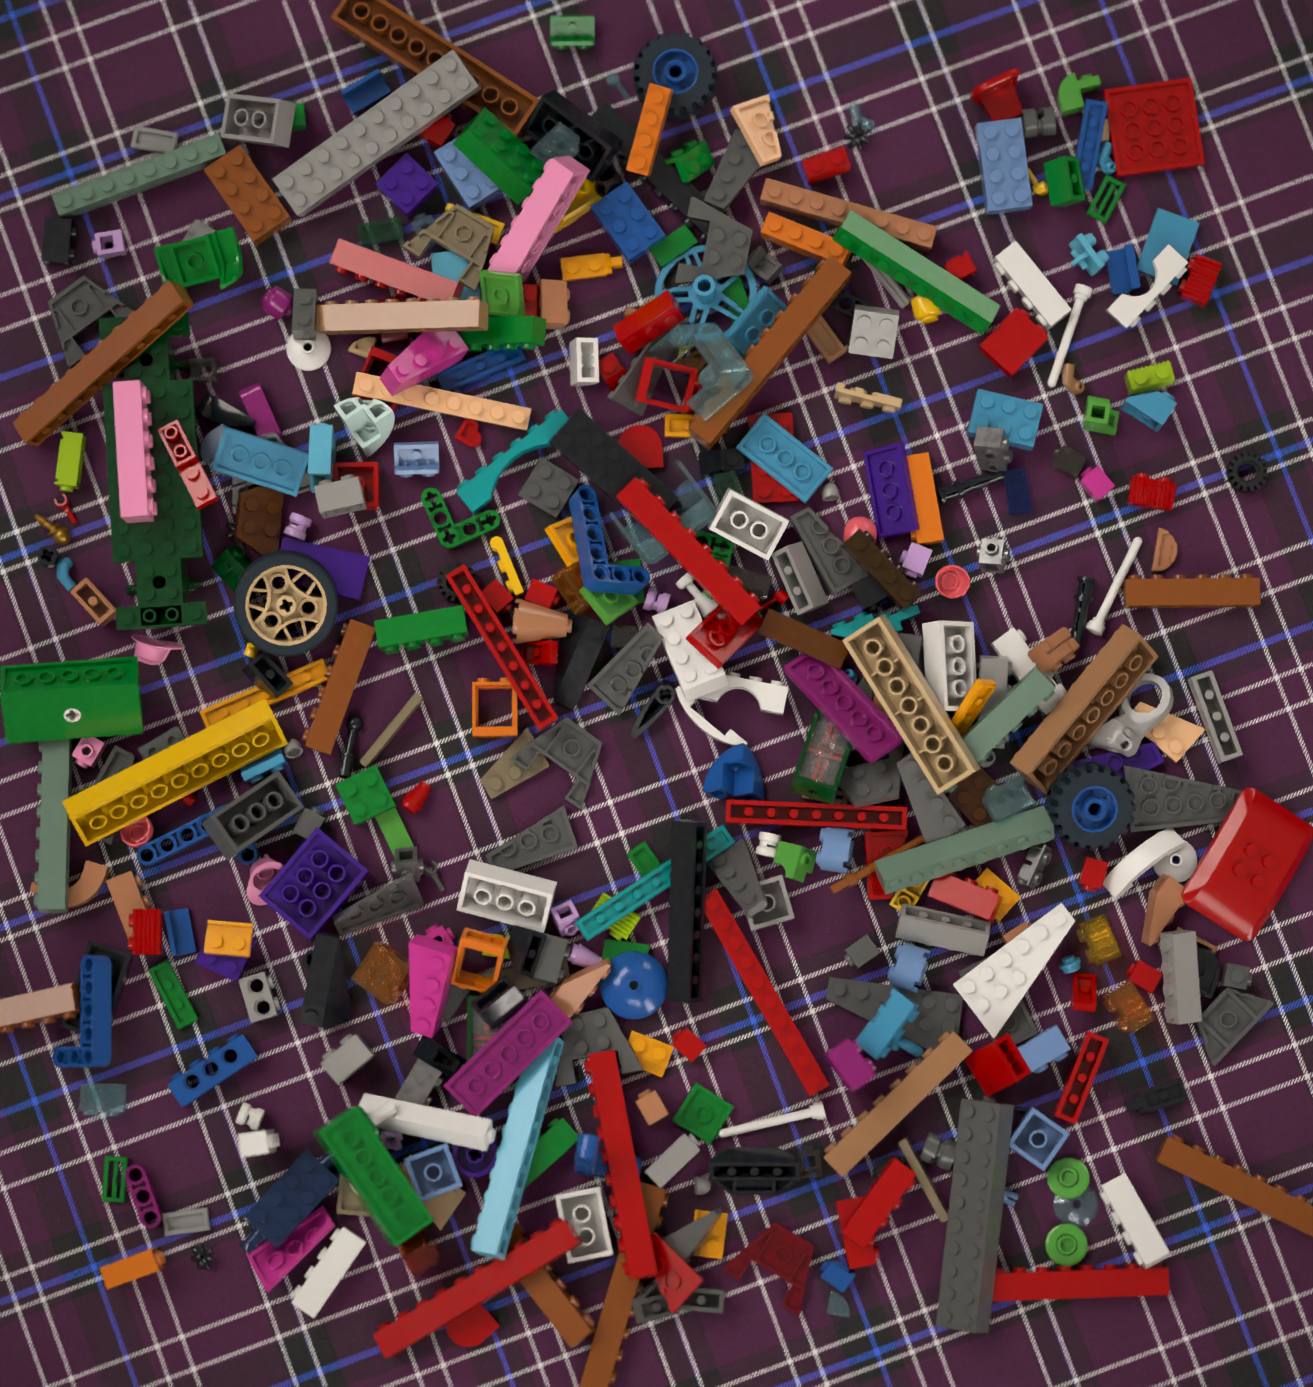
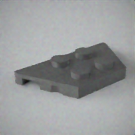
M1226 987L1201 1013L1202 1021L1196 1022L1211 1064L1215 1066L1274 1003L1270 1000Z

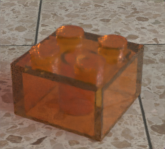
M375 942L351 977V980L385 1005H394L410 981L409 960L386 943Z
M1131 980L1125 981L1103 995L1105 998L1103 1004L1109 1013L1114 1012L1117 1017L1115 1023L1121 1032L1133 1034L1155 1020Z

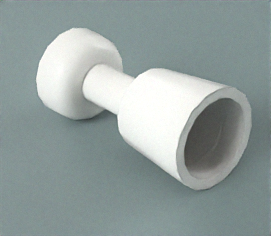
M686 573L677 581L676 586L681 590L686 588L693 595L698 611L703 618H706L719 605L714 599L707 598L693 583L694 579Z

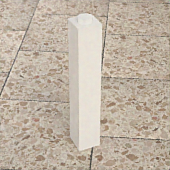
M364 1093L358 1105L369 1115L387 1101H390L397 1112L376 1126V1128L482 1151H487L489 1144L494 1142L496 1135L492 1120L368 1093Z

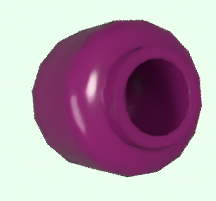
M275 286L273 289L269 287L260 301L263 304V311L276 319H281L284 315L289 317L293 311V296L279 286Z

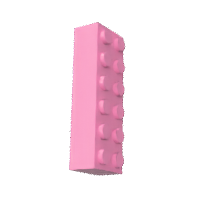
M569 155L549 159L544 165L543 175L533 184L532 194L522 203L521 207L523 209L521 213L511 222L512 228L510 232L502 238L499 251L491 257L488 270L518 273L522 276V282H525L590 170Z
M140 380L113 382L120 515L126 523L154 521V515H157V503L153 500V493H156V482L151 476V471L155 470L154 457H151L150 448H153V436L149 433V426H152V415L147 409V404L151 403L150 390H147V387Z

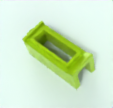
M61 431L63 439H60L55 477L58 482L54 481V484L60 487V491L73 492V489H80L86 436L83 433Z

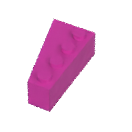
M457 331L423 332L386 367L380 380L391 396H394L461 362L469 348Z
M419 934L409 941L411 1032L432 1038L441 1028L458 947Z

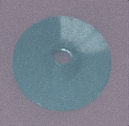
M1088 1185L1087 1190L1075 1199H1063L1055 1195L1053 1209L1057 1218L1062 1223L1081 1227L1091 1222L1096 1216L1098 1198L1094 1190ZM1075 1200H1079L1081 1203L1078 1209H1075L1072 1205Z

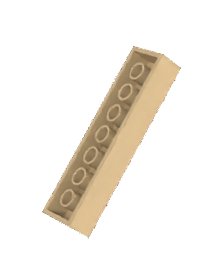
M886 615L877 617L842 640L937 795L981 769Z

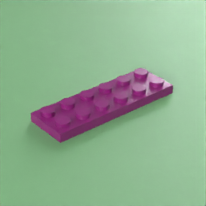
M805 654L784 666L783 672L869 764H872L904 742L895 725L841 668L836 669Z
M540 990L443 1086L472 1116L477 1117L573 1021Z

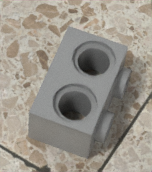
M261 972L238 979L251 1023L279 1015L278 1010L281 1009L278 997L273 996L271 989L275 988L271 975L267 976L266 972ZM257 979L263 982V989L260 992H254L252 989V983ZM262 1001H267L270 1005V1010L266 1014H262L258 1010V1006Z

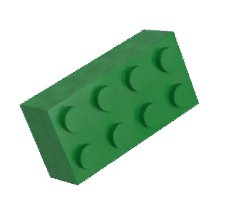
M485 107L467 124L453 143L456 148L517 205L533 192V184L544 173L545 163Z
M463 605L374 621L378 648L381 652H386V655L399 653L401 648H408V651L421 649L423 644H430V647L443 645L445 640H452V643L465 641V637L469 636Z

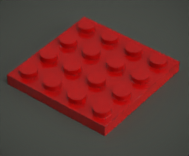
M1191 77L1105 89L1103 91L1104 101L1108 102L1106 114L1109 123L1113 159L1116 164V178L1203 166L1205 164Z

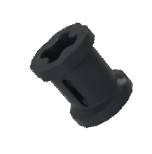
M612 171L605 179L596 180L594 188L596 193L603 198L624 182L619 173Z
M43 546L39 549L37 558L45 567L54 568L60 560V554L53 547ZM48 552L53 555L50 562L45 559Z

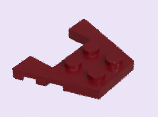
M774 1222L722 1268V1271L740 1281L750 1262H756L792 1284L781 1306L799 1316L814 1245Z

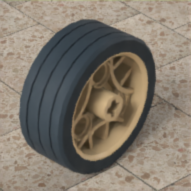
M279 550L269 552L257 558L245 569L239 578L235 590L234 611L237 624L243 635L252 645L263 652L275 656L291 657L304 654L316 648L327 638L337 617L338 598L335 584L329 572L319 561L298 551ZM288 569H295L299 572L291 578ZM304 573L313 579L306 592L294 583ZM278 576L285 580V584L279 588L272 584V580ZM263 577L266 587L255 586L257 581ZM316 584L322 595L310 594ZM251 592H267L265 606L249 602ZM286 599L290 606L286 607L282 600ZM305 602H312L315 608L312 612L306 613L302 610V605ZM250 608L260 610L261 612L256 618H253ZM268 615H275L278 618V622L271 626L265 622V618ZM301 621L303 633L292 637L286 625ZM305 621L315 622L308 631L306 630ZM283 628L287 637H278L276 634Z

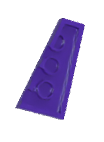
M1151 742L1139 745L1136 754L1130 757L1110 752L1073 761L1071 765L1076 767L1078 762L1085 761L1088 764L1091 761L1098 762L1101 765L1109 766L1124 778L1123 765L1150 770L1163 763L1164 760L1155 743Z

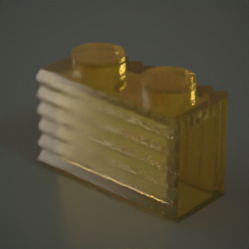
M1105 914L1077 924L1079 929L1076 930L1080 942H1085L1088 950L1085 951V955L1089 963L1093 962L1097 966L1122 955Z

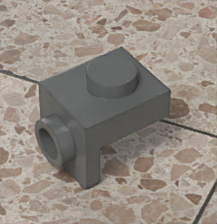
M758 246L748 256L747 265L750 270L769 285L784 270L783 266L768 255L762 246Z

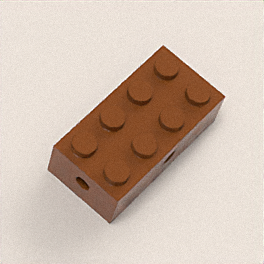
M238 145L203 169L255 246H258L292 223L289 214L241 145Z

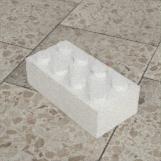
M694 600L652 616L656 630L664 637L662 645L687 702L729 686L723 667L721 666L717 669L685 639L702 622Z
M940 620L923 623L925 679L947 714H955L977 679L974 622Z
M470 859L464 874L457 911L544 933L557 882Z

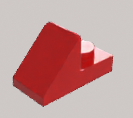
M612 352L598 362L600 376L609 390L614 392L619 385L617 382L622 375L625 376L627 374V371L621 366Z
M532 641L521 643L520 656L526 665L554 666V664H557L558 642Z
M1073 973L1070 1006L1073 1007V1010L1096 1011V974Z

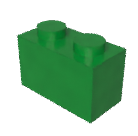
M1062 156L1044 163L1051 206L1067 207L1086 200L1078 157Z

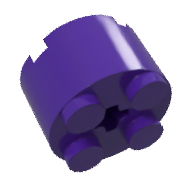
M494 1140L493 1143L489 1144L487 1151L479 1150L482 1157H478L475 1161L472 1160L473 1156L470 1155V1151L475 1149L454 1145L452 1151L454 1164L466 1176H484L495 1167L498 1146Z

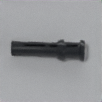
M989 471L962 482L955 480L951 485L942 488L936 487L937 497L940 504L945 506L946 502L957 498L960 500L964 499L965 494L1004 481L1002 471Z
M1078 576L1079 584L1077 594L1074 595L1076 607L1071 638H1074L1079 645H1083L1089 605L1094 601L1092 594L1097 579Z

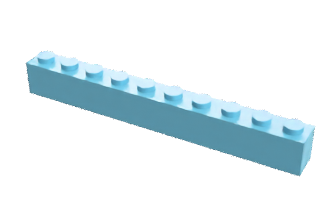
M559 1037L520 1074L519 1081L515 1084V1095L513 1102L510 1103L508 1108L507 1124L503 1127L501 1145L496 1151L495 1167L491 1170L489 1188L484 1194L483 1210L478 1216L477 1231L471 1241V1250L479 1255L501 1260L505 1259L564 1046V1041Z

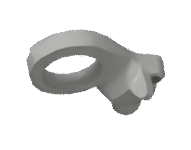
M1144 674L1118 706L1119 716L1103 724L1087 745L1091 748H1102L1120 753L1127 757L1135 755L1144 736L1165 719L1173 706V691L1167 681L1158 675ZM1145 684H1153L1161 688L1162 698L1157 708L1147 713H1139L1131 708V695L1138 687Z

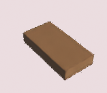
M821 315L806 334L829 365L844 355L847 350Z

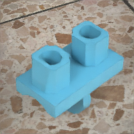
M1081 233L1068 244L1073 250L1070 253L1075 258L1070 264L1072 267L1079 264L1092 277L1105 266L1104 264L1109 259V256L1103 250L1098 253L1094 251L1092 246L1097 242L1092 233L1086 235Z

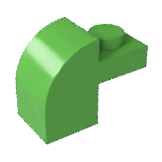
M1074 72L1062 81L1057 92V105L1061 117L1083 111L1085 105L1081 93L1099 89L1101 84L1099 75L1092 76V74L1081 76L1077 81Z

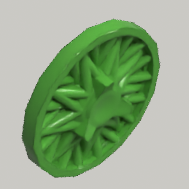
M1062 1158L1050 1167L1047 1174V1183L1050 1190L1056 1196L1063 1199H1075L1087 1190L1089 1172L1081 1161L1074 1158Z
M1069 1223L1059 1224L1052 1228L1045 1241L1046 1252L1049 1258L1062 1266H1073L1080 1262L1086 1255L1088 1248L1084 1232L1077 1226Z

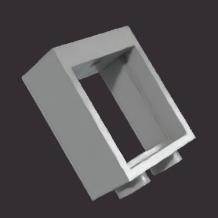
M683 1133L645 1172L661 1188L700 1151L697 1147L700 1142L691 1133L688 1136Z

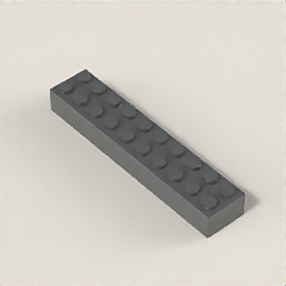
M961 1099L936 1326L971 1333H989L1014 1105L977 1099Z

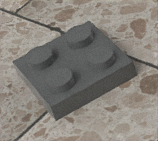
M541 457L518 496L557 519L578 485L579 479Z

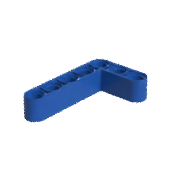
M589 485L580 486L570 497L569 507L583 585L592 592L638 594L649 583V572L640 566L613 565L608 563L596 492Z
M226 805L141 846L137 851V860L143 865L152 866L209 838L210 835L203 829L201 823ZM187 829H192L194 832V837L191 841L183 839V833ZM171 839L174 843L173 849L166 852L162 847L165 840ZM252 843L236 854L239 861L248 866H251L260 857L255 843ZM150 849L154 854L151 861L145 862L142 857L143 852ZM247 849L254 851V858L251 861L243 859V853Z
M85 955L81 960L80 1046L57 1047L53 1052V1062L56 1067H106L111 1061V960L107 955Z
M579 1134L575 1155V1173L605 1178V1172H608L607 1163H602L601 1152L598 1151L599 1137ZM635 1157L640 1179L643 1160Z

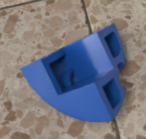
M744 743L731 747L717 758L706 775L703 785L704 793L721 800L730 797L737 798V800L764 801V784L759 765L751 750Z

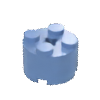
M842 827L821 828L819 841L822 844V851L818 850L816 856V864L820 866V870L848 874L849 870L845 866H850L854 841H851L850 835H855L854 829Z
M905 942L903 945L898 944L894 956L897 963L895 967L891 966L888 974L891 986L917 994L919 990L916 988V985L921 986L928 965L925 955L930 956L931 951Z

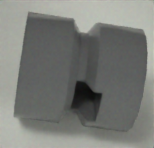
M1053 106L1041 107L1039 111H1036L1034 108L1021 110L1024 138L1037 137L1038 133H1041L1042 136L1056 134Z
M929 1132L919 1159L930 1164L936 1162L938 1167L950 1170L955 1159L956 1142L949 1139L942 1141L941 1136Z

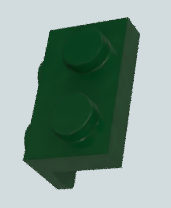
M235 544L227 548L213 563L211 568L235 592L239 578L253 561L247 556L244 549Z

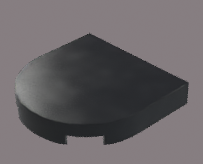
M1197 947L1200 995L1212 999L1220 977V964L1217 957L1210 950Z

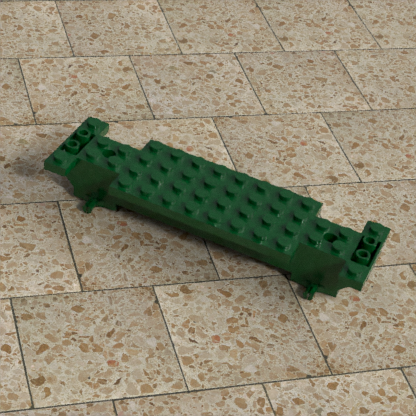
M188 312L119 373L124 374L125 381L140 380L147 387V390H150L151 403L147 404V409L152 415V426H149V433L153 436V448H150L151 457H154L155 470L151 471L152 479H155L156 493H153V500L157 503V515H154V521L126 523L121 518L113 384L103 385L113 563H136L137 585H126V589H128L126 591L127 595L137 594L138 606L116 607L118 631L208 625L207 602L188 601L190 590L203 589V585H197L203 584V580L189 581L185 559L204 558L201 509L198 510L158 432V429L178 420L198 457L193 379L175 380L177 370L190 369V361H176L171 337L191 336ZM128 317L99 319L100 341L108 337L116 326L121 325ZM150 356L153 358L151 365H142V360L145 357ZM161 577L165 578V586L161 589L156 588V580Z

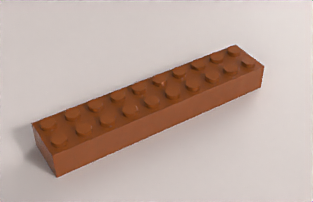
M342 0L331 16L333 25L414 77L451 50L456 51L482 88L459 106L474 116L485 107L505 127L510 129L518 139L523 134V130L539 102L538 98L386 0Z
M832 256L827 260L823 258L815 268V275L813 277L809 275L801 285V292L799 294L795 292L787 302V309L785 311L780 310L773 319V326L771 328L766 327L760 334L759 343L756 346L752 344L745 353V360L742 363L738 361L731 370V377L728 380L724 378L716 388L718 389L717 394L714 397L710 395L702 405L703 411L700 414L696 412L689 420V435L707 450L712 449L850 281L851 271Z

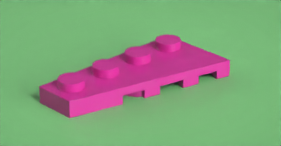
M324 1206L308 1215L277 1250L266 1242L252 1251L250 1255H247L267 1292L272 1290L335 1227Z

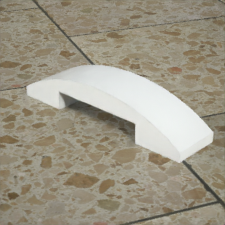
M678 686L676 688L677 698L683 710L698 728L715 740L729 746H736L741 743L747 746L748 743L731 729L724 736L691 708L696 700L693 699L687 702L681 687Z
M1167 828L1157 833L1120 861L1105 877L1103 886L1117 900L1133 887V881L1164 856L1169 858L1186 844L1185 841L1173 828Z

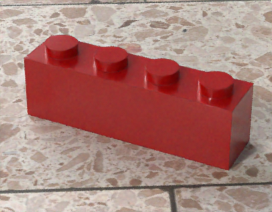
M1085 1031L1052 1116L1072 1124L1077 1123L1109 1039Z
M891 1158L839 1232L862 1249L866 1246L870 1247L877 1237L874 1235L879 1227L883 1229L889 1221L890 1217H888L890 1211L892 1209L896 1210L902 1203L903 1199L901 1196L905 1190L909 1192L915 1185L916 1180L914 1178L917 1174L897 1159Z

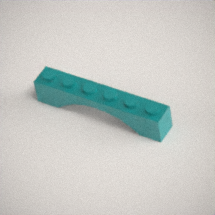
M562 409L557 412L556 410L551 411L545 416L546 421L540 426L538 424L533 425L527 431L528 435L523 439L519 437L514 440L507 452H499L493 457V463L488 467L483 465L475 472L476 476L470 481L465 479L457 486L458 490L456 493L473 515L491 502L498 479L511 463L530 451L552 447L548 440L568 419Z

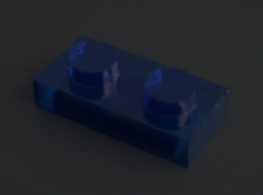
M1025 468L1003 471L1009 516L1031 513L1032 508Z

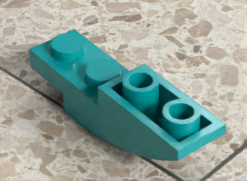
M917 605L910 606L904 612L898 608V613L891 615L890 612L882 615H886L895 631L900 633L903 631L901 622L919 616L920 611ZM866 612L854 616V621L847 624L845 620L832 625L834 629L830 630V635L835 638L845 639L873 621V614L867 615Z

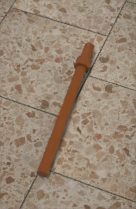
M923 835L879 859L923 845L925 843ZM875 861L854 873L850 872L844 875V879L829 887L831 893L834 895L846 887L851 888L858 884L860 879L875 872Z

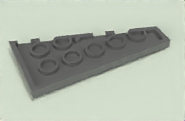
M1123 765L1124 779L1127 780L1130 785L1129 789L1134 793L1135 798L1132 799V802L1136 804V811L1131 813L1134 820L1132 824L1129 823L1130 832L1221 823L1242 791Z

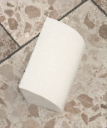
M575 338L569 342L571 386H587L599 383L598 338Z

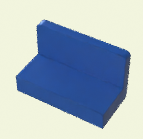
M376 69L341 90V94L352 114L356 115L391 94V90L383 79L380 70Z
M1133 244L1124 245L1122 249L1106 251L1109 256L1106 265L1112 295L1138 291L1141 286Z
M189 908L164 911L172 956L196 953L197 948Z

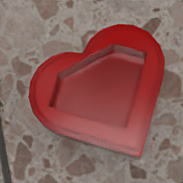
M472 419L464 420L454 439L471 448L480 446L482 436L478 432L479 426L477 421Z

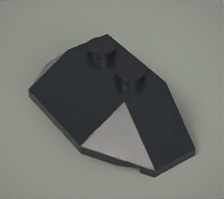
M730 1147L709 1159V1181L730 1194L777 1195L792 1184L800 1181V1160L778 1147Z

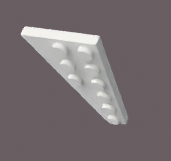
M1062 902L953 984L993 1038L996 1037L1075 922Z

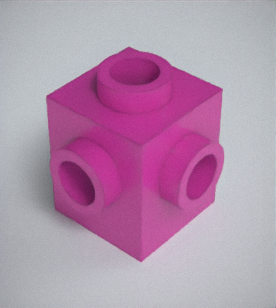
M435 924L425 930L427 933L425 937L435 939V937L440 936L443 943L455 946L453 940L456 938L449 927L445 929L443 925L438 927Z

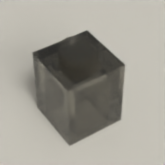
M1063 445L1061 450L1056 449L1050 460L1054 462L1051 468L1075 480L1087 457Z

